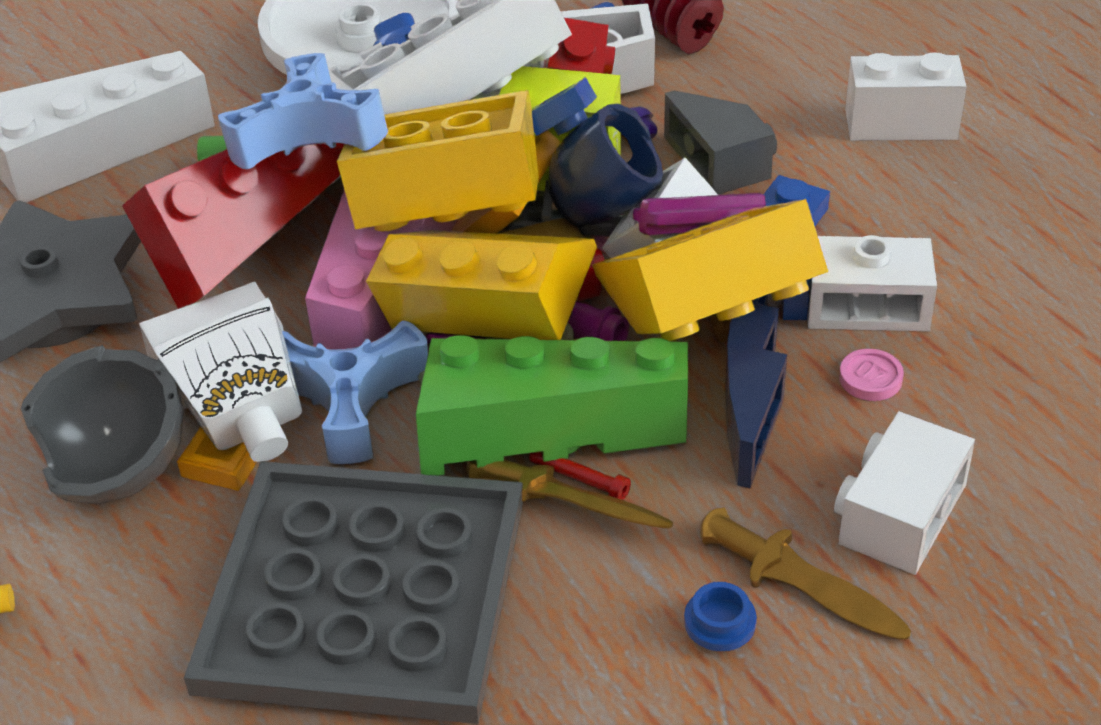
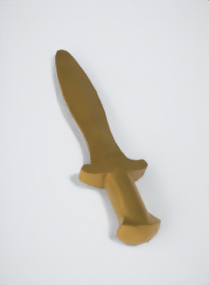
M504 459V461L493 462L484 467L477 468L476 460L467 461L466 473L468 478L522 482V501L534 498L545 499V496H550L620 520L669 529L673 527V522L670 519L628 501L563 483L553 478L554 467L549 465H534L531 468Z
M725 507L715 508L703 518L700 525V537L703 544H719L751 562L750 583L753 587H759L764 578L781 581L806 593L824 608L844 620L868 631L898 640H906L910 637L911 630L909 626L884 603L867 591L842 578L822 571L801 558L788 545L792 541L791 530H780L768 539H765L733 521Z

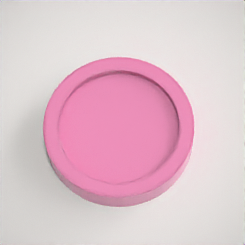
M860 349L848 354L843 359L840 366L839 380L845 391L852 396L867 401H881L898 393L902 386L904 371L899 360L893 355L877 349Z

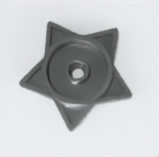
M20 200L12 204L0 223V362L25 348H44L69 343L91 333L102 324L129 323L137 320L132 296L121 276V272L141 243L127 214L68 221Z

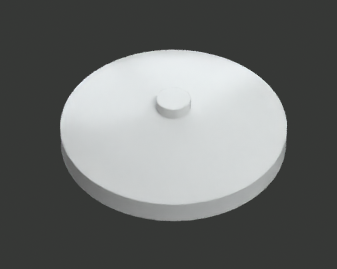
M266 0L258 16L261 47L268 61L286 75L285 59L313 53H324L328 70L337 66L342 75L353 65L355 67L360 66L363 61L361 52L372 47L377 41L374 27L380 22L400 13H410L415 24L429 16L433 17L438 14H447L450 18L458 14L455 7L458 0Z

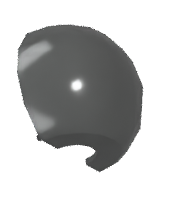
M101 345L72 354L42 375L23 400L21 406L27 428L36 439L46 459L48 467L43 469V473L49 490L65 501L101 505L132 496L165 472L181 444L184 407L175 379L159 358L155 360L137 350L105 349Z

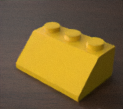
M529 90L384 114L388 133L381 142L367 151H362L357 147L345 144L337 160L355 229L374 227L376 231L385 232L399 229L411 220L432 217L437 222H448L459 219L472 210L492 208L495 212H510L520 209L528 201L535 200L539 179Z
M806 199L749 209L592 264L596 277L636 333L661 334L662 339L668 341L698 332L700 329L697 320L716 314L718 321H724L748 314L755 310L752 300L771 293L772 300L778 301L802 294L809 290L806 280L828 272Z
M441 230L388 234L366 283L392 329L399 322L405 320L414 324L421 332L507 339L530 336L539 340H561L597 245L594 239Z

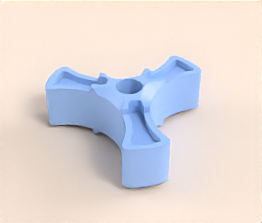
M324 53L306 54L285 59L287 82L281 89L261 94L262 101L218 115L230 160L242 169H250L263 159L277 152L284 151L285 155H289L298 147L313 144H326L330 148H334L336 143H344L357 147L362 151H367L381 142L388 133L379 89H336L335 83H331Z
M404 320L399 322L388 334L374 342L365 339L359 347L326 349L321 343H318L316 347L304 344L292 337L288 332L282 331L298 395L310 398L313 405L321 404L329 412L322 424L328 462L333 464H352L372 459L373 450L366 416L378 399L388 398L389 391L401 385L419 380L418 375L420 372L425 371L428 358V346L424 334L414 324Z

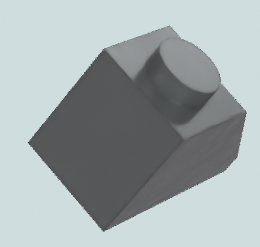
M675 90L665 93L664 138L682 159L686 158L718 195L771 179L773 155L777 151L776 136L772 127L768 123H764L748 105Z

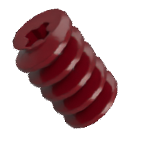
M621 0L624 6L648 4L653 28L688 55L699 52L709 43L713 34L718 29L724 13L722 0Z

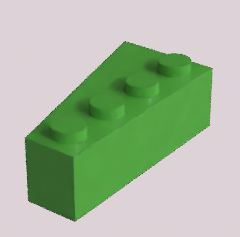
M465 335L452 336L447 339L432 338L416 410L421 474L445 475L444 464L476 460L477 468L493 462L504 461L503 456L540 451L543 461L567 459L570 453L575 452L581 446L596 444L603 453L686 443L688 342H670L662 338H648L642 341H604L596 337H584L577 340H539L530 336H520L511 340L474 339Z

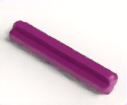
M761 193L649 198L642 201L640 208L634 209L633 220L638 221L639 231L644 235L684 233L749 209L766 206L765 196Z

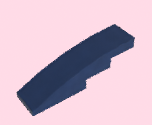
M768 294L752 300L755 308L754 311L731 319L727 343L725 380L727 439L737 486L749 489L753 483L782 406L785 390L787 354L775 352L779 308L768 306Z

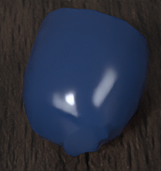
M609 104L578 125L563 139L553 153L549 165V190L555 207L570 223L579 227L596 225L628 212L646 199L661 183L663 169L661 160L652 143L650 132L638 113L620 104ZM605 126L614 127L627 138L633 153L628 162L619 155L612 145Z

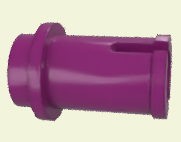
M576 301L568 323L573 328L575 339L596 337L604 341H626L629 332V322L626 317L621 316L618 308L611 306L602 310Z

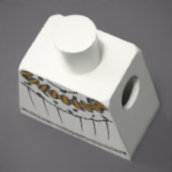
M269 297L153 347L160 361L175 379L180 398L218 450H226L244 442L251 459L256 462L269 461L278 457L286 450L288 441L280 425L298 418L302 413V407L285 339Z

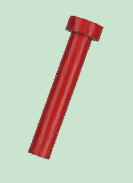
M541 451L530 453V462L537 465L552 466L555 472L607 492L608 496L624 500L629 493L631 480L628 477L618 474L614 478L564 458L543 461Z

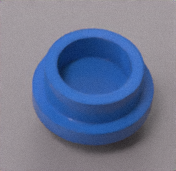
M712 582L702 586L689 600L685 608L684 625L687 634L695 643L709 650L731 651L740 648L752 638L756 629L757 615L752 602L741 588L731 583Z

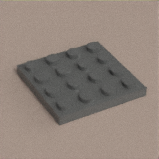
M260 461L184 676L188 694L190 696L479 724L523 506V483Z

